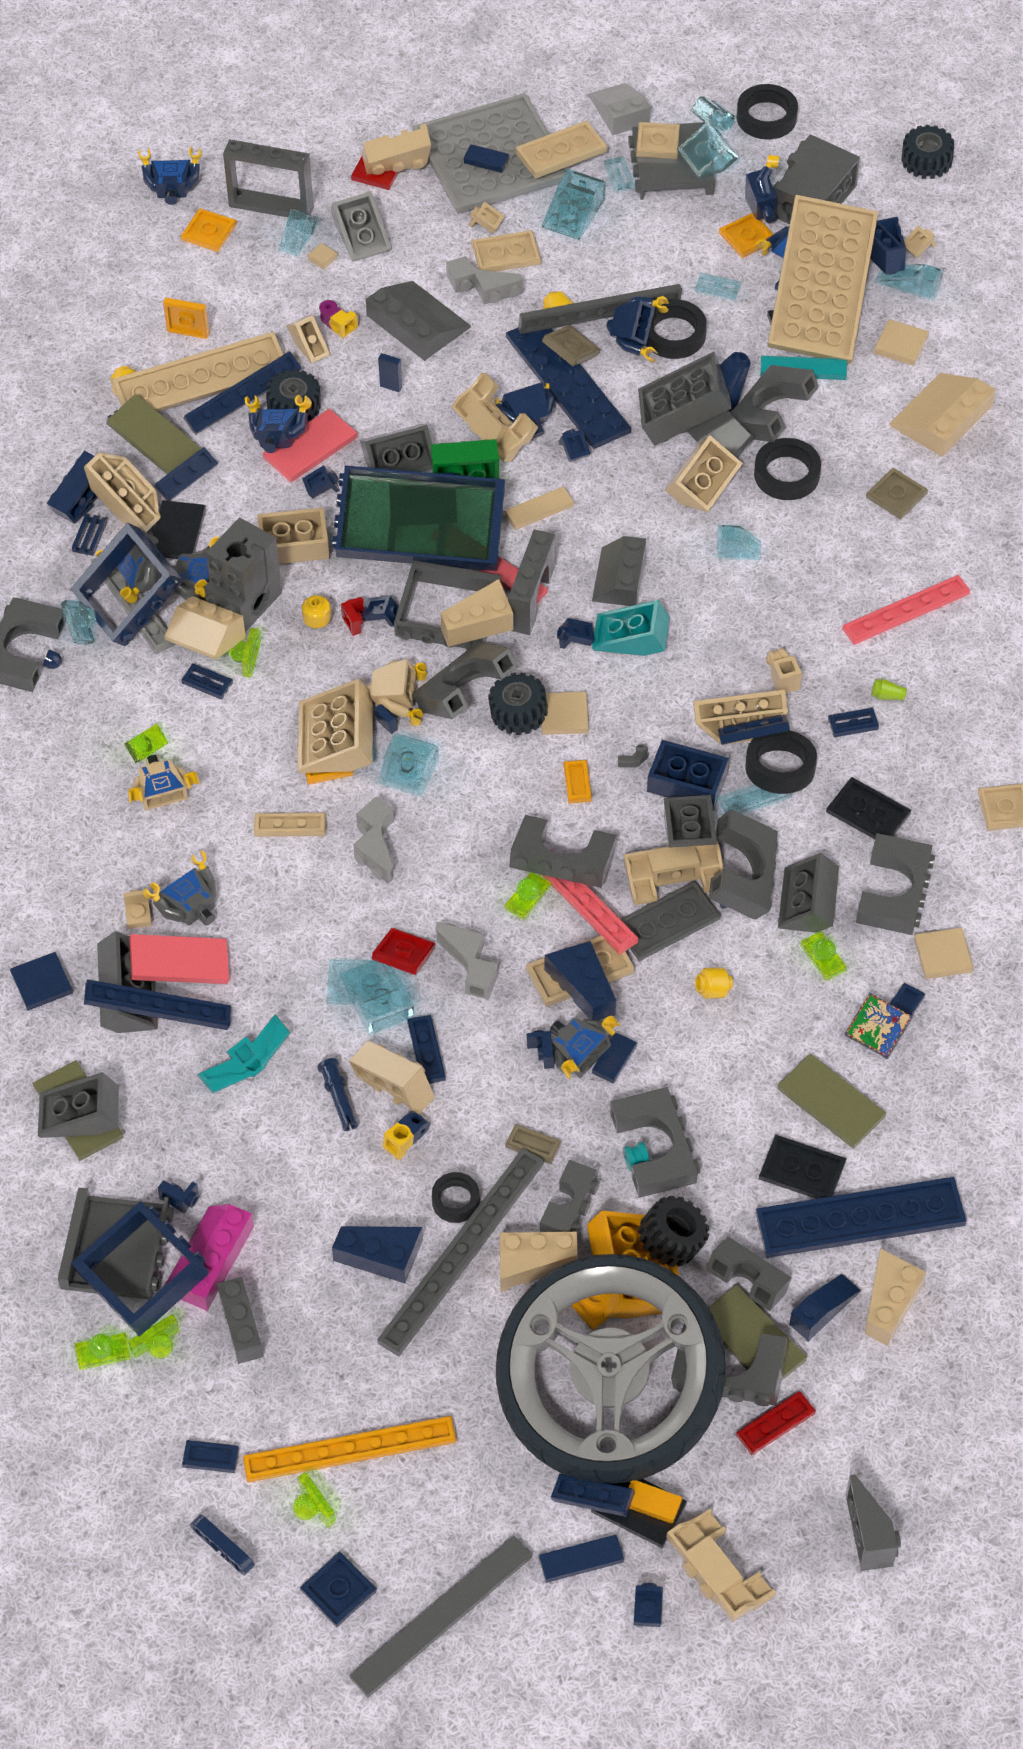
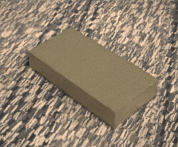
M515 1124L505 1147L516 1152H520L524 1148L543 1159L544 1162L552 1165L561 1146V1140Z

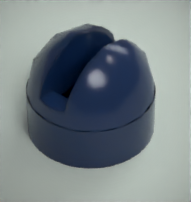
M49 649L43 667L49 669L58 668L62 662L60 654Z

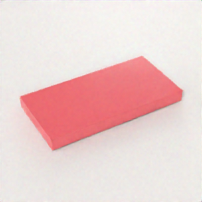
M329 408L306 424L305 432L293 442L291 447L276 448L274 453H267L265 451L263 452V458L292 483L358 438V434Z
M130 934L131 980L228 984L229 982L226 939Z

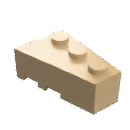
M426 123L420 125V129L408 132L407 129L402 130V135L392 138L386 135L364 142L362 157L366 173L379 175L384 171L393 170L394 172H400L405 169L427 167L431 142Z
M499 579L441 612V630L448 647L513 630V612Z
M367 1041L349 1060L358 1078L378 1092L385 1090L394 1097L392 1101L397 1105L402 1102L411 1111L414 1110L420 1114L435 1098L424 1073V1067L416 1061L411 1062L405 1059L400 1053H393L387 1050L381 1044L376 1045Z
M577 1232L500 1233V1292L516 1285L531 1283L532 1280L542 1278L555 1268L577 1260Z
M881 1248L865 1334L888 1346L923 1287L926 1272Z

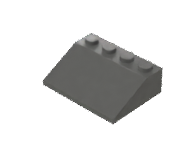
M414 281L380 288L366 298L367 316L424 361L471 328V325Z
M715 352L707 354L638 389L642 429L654 446L661 442H666L670 438L731 409L730 395Z

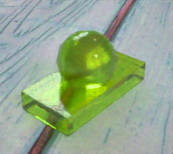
M250 628L247 642L240 641L229 650L232 660L241 663L243 677L251 678L253 675L261 644L258 628Z
M156 723L124 744L136 764L168 744V741Z
M530 872L525 879L518 882L516 891L504 905L505 910L525 921L550 889L551 882Z
M822 931L801 941L800 946L825 981L846 972L847 966L837 954L834 942L827 939Z
M172 1314L151 1326L140 1337L136 1335L128 1341L130 1352L134 1358L147 1351L157 1359L167 1358L172 1353L173 1341L170 1337L180 1332L178 1321Z
M125 1332L111 1336L105 1333H98L88 1341L74 1343L79 1371L131 1359Z
M304 1472L298 1476V1486L303 1494L294 1500L292 1505L294 1515L300 1520L308 1521L318 1514L327 1528L335 1524V1512L309 1475Z

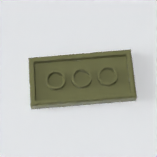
M134 394L106 422L109 427L166 474L170 473L201 449L137 394Z
M809 1054L778 1084L780 1092L853 1149L886 1117L884 1110L812 1054Z
M77 1060L32 1084L37 1094L40 1095L41 1092L86 1078L87 1076ZM119 1127L99 1135L65 1137L79 1161L124 1138Z
M738 1285L734 1286L709 1306L711 1314H713L720 1330L723 1345L748 1370L755 1361L761 1334L787 1337L788 1353L782 1380L807 1361V1356L748 1298L749 1296Z

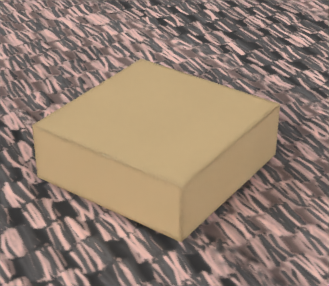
M322 243L308 254V260L322 269H325L337 258V252Z

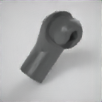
M639 744L636 746V752L631 756H618V767H639L648 759V747L644 744Z

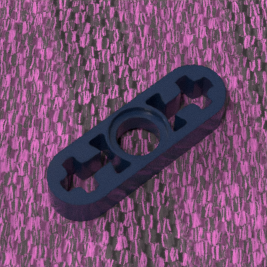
M199 1514L190 1523L192 1530L216 1552L220 1551V1556L243 1576L255 1566L252 1559L202 1514Z

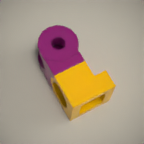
M325 300L320 303L319 310L322 323L341 338L346 337L358 328L357 314L353 311L344 312L337 307V303L333 300Z

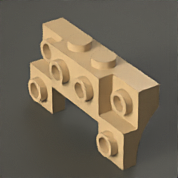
M480 373L475 382L456 398L452 408L470 426V430L482 440L497 439L499 458L503 462H512L521 446L529 444L538 426L526 414H519L514 423H512L491 401L499 386L487 373Z
M718 841L717 845L664 847L623 854L624 867L634 905L656 902L657 892L655 887L697 879H700L703 891L707 893L710 890L711 878L724 869Z
M708 1509L696 1518L680 1523L668 1531L667 1539L683 1558L682 1567L687 1576L691 1579L695 1578L699 1583V1590L707 1600L711 1599L715 1605L719 1604L734 1623L750 1610H757L775 1597L776 1591L769 1587L762 1578L760 1571L743 1581V1576L715 1542V1540L726 1533V1529L718 1523L712 1515V1511Z

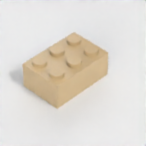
M324 507L257 514L258 527L276 537L279 564L329 559Z

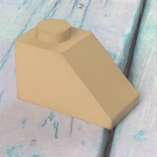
M313 315L304 316L286 325L295 345L311 363L330 355Z

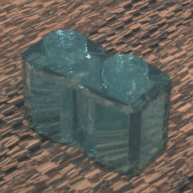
M705 96L699 97L691 109L692 113L708 126L716 127L720 131L730 129L735 120V116L717 101L709 100Z

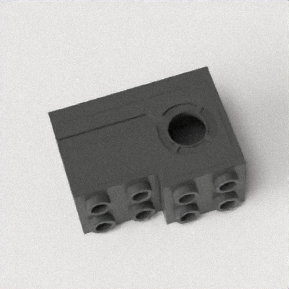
M811 134L805 141L802 140L798 149L788 157V169L780 182L777 181L773 187L777 196V219L790 224L795 195L842 204L857 186L860 156Z
M239 517L206 552L210 581L204 586L206 602L243 615L246 632L282 594L276 537Z

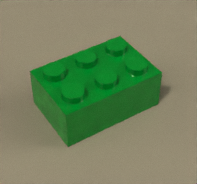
M497 439L431 444L432 473L455 472V475L499 479Z

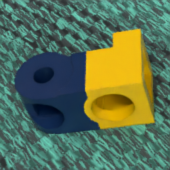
M414 1110L409 1112L384 1133L383 1148L400 1160L406 1154V1151L428 1131L430 1122Z

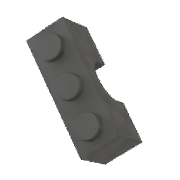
M572 1160L568 1161L559 1180V1191L569 1195L572 1201L564 1205L549 1201L540 1220V1232L578 1233L580 1228L578 1221L581 1215L586 1216L590 1206L588 1199L591 1194H596L600 1181L597 1180L596 1169Z
M727 1237L712 1252L706 1268L707 1271L725 1283H728L734 1277L748 1279L753 1284L748 1298L768 1311H771L785 1296L792 1277L730 1237Z
M238 1277L217 1283L220 1301L228 1323L238 1364L262 1358V1346L243 1278Z

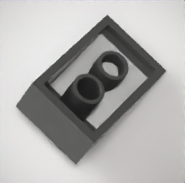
M711 795L664 798V821L669 848L717 845Z
M101 1072L41 1092L39 1095L38 1136L40 1138L91 1136L117 1129L119 1085Z
M855 1474L850 1475L846 1490V1500L861 1571L893 1567L895 1557H898V1547H901L899 1531H894L892 1520Z

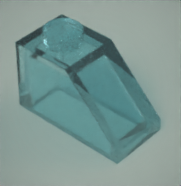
M290 209L279 250L299 256L313 236L318 217L300 210Z
M718 525L716 558L761 560V540L741 526Z

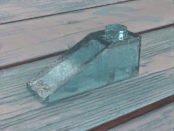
M927 264L905 265L904 271H899L895 274H885L880 269L875 283L934 301L942 285L944 270Z

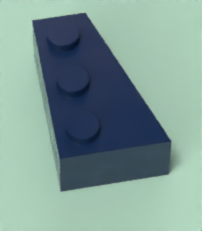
M898 216L878 220L876 222L870 259L885 274H895L899 271H904L906 246L903 235H901V227L898 224Z
M85 450L77 458L71 470L64 476L61 484L46 503L54 513L73 524L93 508L92 503L98 498L91 490L84 470V466L95 456Z
M591 941L544 955V970L548 975L551 974L563 991L566 990L573 998V1002L590 1020H602L608 1016L616 1015V998Z
M341 1226L332 1246L333 1261L405 1284L423 1241L422 1227Z

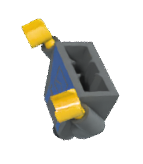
M147 535L151 542L157 546L158 539L153 535ZM136 544L117 566L132 588L124 587L120 591V595L128 603L136 602L138 593L142 594L146 590H150L157 582L158 569ZM98 550L95 556L98 557L103 550Z
M220 537L212 538L209 546L201 551L179 555L176 566L171 565L183 579L175 589V592L184 600L193 596L206 601L204 586L210 581L206 552Z
M199 851L202 856L201 862L196 861L194 855L191 856L192 864L199 867L198 871L196 868H193L161 891L158 884L150 883L149 885L154 890V894H151L147 888L143 890L144 897L154 900L153 904L165 919L176 922L183 921L187 925H191L199 919L205 926L210 925L215 920V915L211 910L215 908L216 884L209 866H205L207 859L205 852Z
M608 1016L604 1020H580L573 1018L567 1026L559 1020L555 1021L550 1027V1031L556 1036L552 1044L555 1048L553 1057L557 1069L564 1073L568 1079L571 1078L570 1074L572 1072L581 1078L612 1045L607 1033L613 1036L615 1034L613 1028L621 1024L613 1016Z

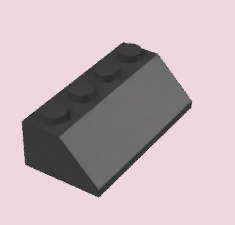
M114 931L97 943L98 977L100 982L156 992L155 981L131 980L130 936ZM100 1007V1026L116 1033L158 1029L156 1017Z

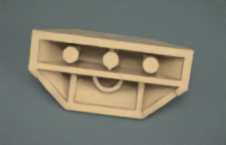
M99 452L84 466L91 490L121 523H130L141 528L146 533L160 519L156 490L126 457Z
M785 690L693 701L696 725L720 745L719 728L786 715L788 713ZM753 738L732 743L751 741Z

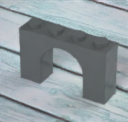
M775 365L768 367L731 412L754 436L752 440L774 442L785 429L778 411L763 410V408L773 401L785 398L808 401L819 387L813 370Z
M536 529L532 532L508 597V602L513 612V630H511L513 632L530 635L536 621V603L540 582L549 584L555 569V534Z
M13 597L10 604L6 605L3 619L0 622V684L30 692L34 691L41 676L39 662L14 656L6 650L7 646L13 639L24 634H37L58 640L66 624L64 609Z
M477 642L413 692L412 695L423 713L453 719L468 707L459 689L462 685L480 677L502 680L515 670L518 665L509 648Z
M731 809L718 819L716 836L718 840L738 849L746 856L752 868V880L723 869L711 878L709 899L757 920L764 914H767L772 906L771 893L774 886L773 874L776 867L775 855L778 847V831Z
M529 815L524 816L511 847L509 868L602 888L615 853L617 835L594 830L588 846L583 851L569 855L559 854L549 850L544 845L548 820Z
M876 833L870 865L893 869L903 873L910 880L912 888L907 893L897 897H887L862 891L856 923L913 935L914 927L919 928L922 914L918 913L919 907L924 908L927 894L922 893L923 888L928 889L931 875L927 874L928 868L933 869L936 855L931 854L933 845Z
M668 1087L610 1101V1115L617 1134L642 1127H654L666 1133L673 1144L670 1151L663 1157L632 1165L631 1177L638 1198L696 1184L697 1174H700L698 1160L693 1159L691 1152H693L691 1140L689 1137L685 1138L683 1132L685 1131L684 1120L682 1116L678 1117L676 1112L678 1110L675 1095H670Z
M684 1324L681 1333H683L686 1329V1325ZM761 1334L754 1363L746 1372L738 1376L725 1377L722 1397L734 1402L750 1401L759 1406H776L788 1353L787 1337ZM677 1349L671 1380L673 1389L682 1393L686 1378V1357L684 1351Z

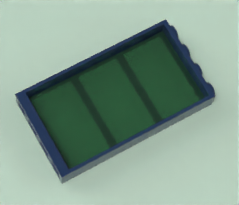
M345 465L344 473L339 475V486H342V494H337L336 506L340 507L339 515H335L334 528H338L337 536L332 538V549L336 550V557L412 564L414 560L456 568L497 571L505 479Z

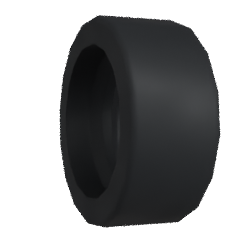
M462 1172L444 1174L436 1180L432 1187L433 1209L442 1220L449 1223L467 1221L479 1206L480 1195L478 1185L467 1174ZM453 1186L465 1188L471 1195L470 1202L458 1209L449 1208L441 1202L442 1192Z

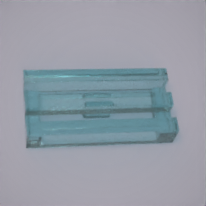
M624 156L604 160V167L614 193H618L619 190H622V192L626 191L627 188L633 190L634 182ZM619 162L626 177L627 183H624L623 178L621 176L620 170L617 165V163ZM610 164H612V166H613V168H614V171H615V173H616V176H617V179H618V181H619V184H617V182H616V179H615V176H614V174H613V171H612V169H611Z
M700 273L695 292L736 301L739 289L741 288V281Z

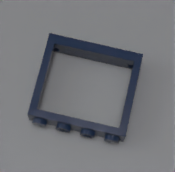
M126 523L70 589L112 642L126 646L134 639L142 627L149 622V619L163 606L167 598L176 591L175 589L183 579L141 528ZM137 544L162 576L116 628L91 596Z
M141 1201L71 1263L78 1274L139 1337L209 1274L203 1265L206 1262L204 1257L198 1251L192 1253L189 1250L192 1247L182 1235L177 1238L174 1235L176 1232L174 1227L167 1220L162 1223L159 1220L161 1215L152 1205L147 1208ZM148 1220L189 1264L139 1310L133 1313L92 1269Z

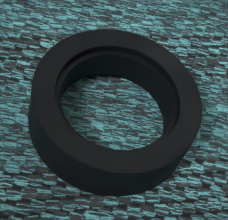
M759 84L752 86L739 96L736 115L737 123L746 134L765 140L781 138L789 134L797 123L798 102L789 90L779 85ZM770 102L781 106L785 110L786 115L775 121H762L752 117L748 110L755 104Z
M668 299L669 304L664 303L661 305L666 306L668 312L661 313L655 307L646 347L654 348L658 354L653 353L663 358H686L698 352L705 342L706 317L702 310L693 303L680 299ZM679 318L689 322L695 331L686 339L668 340L660 337L655 332L654 327L664 319Z
M779 438L774 442L766 443L758 451L755 458L754 478L758 487L770 497L779 500L801 499L816 489L820 480L821 459L817 451L810 444L795 438ZM792 457L803 462L809 472L798 481L785 482L772 477L766 467L777 458Z
M794 731L756 737L750 741L747 747L746 774L753 784L765 791L777 794L798 792L807 787L814 778L817 752L809 739ZM770 751H786L798 756L802 760L803 765L792 772H776L764 767L760 763L759 758Z

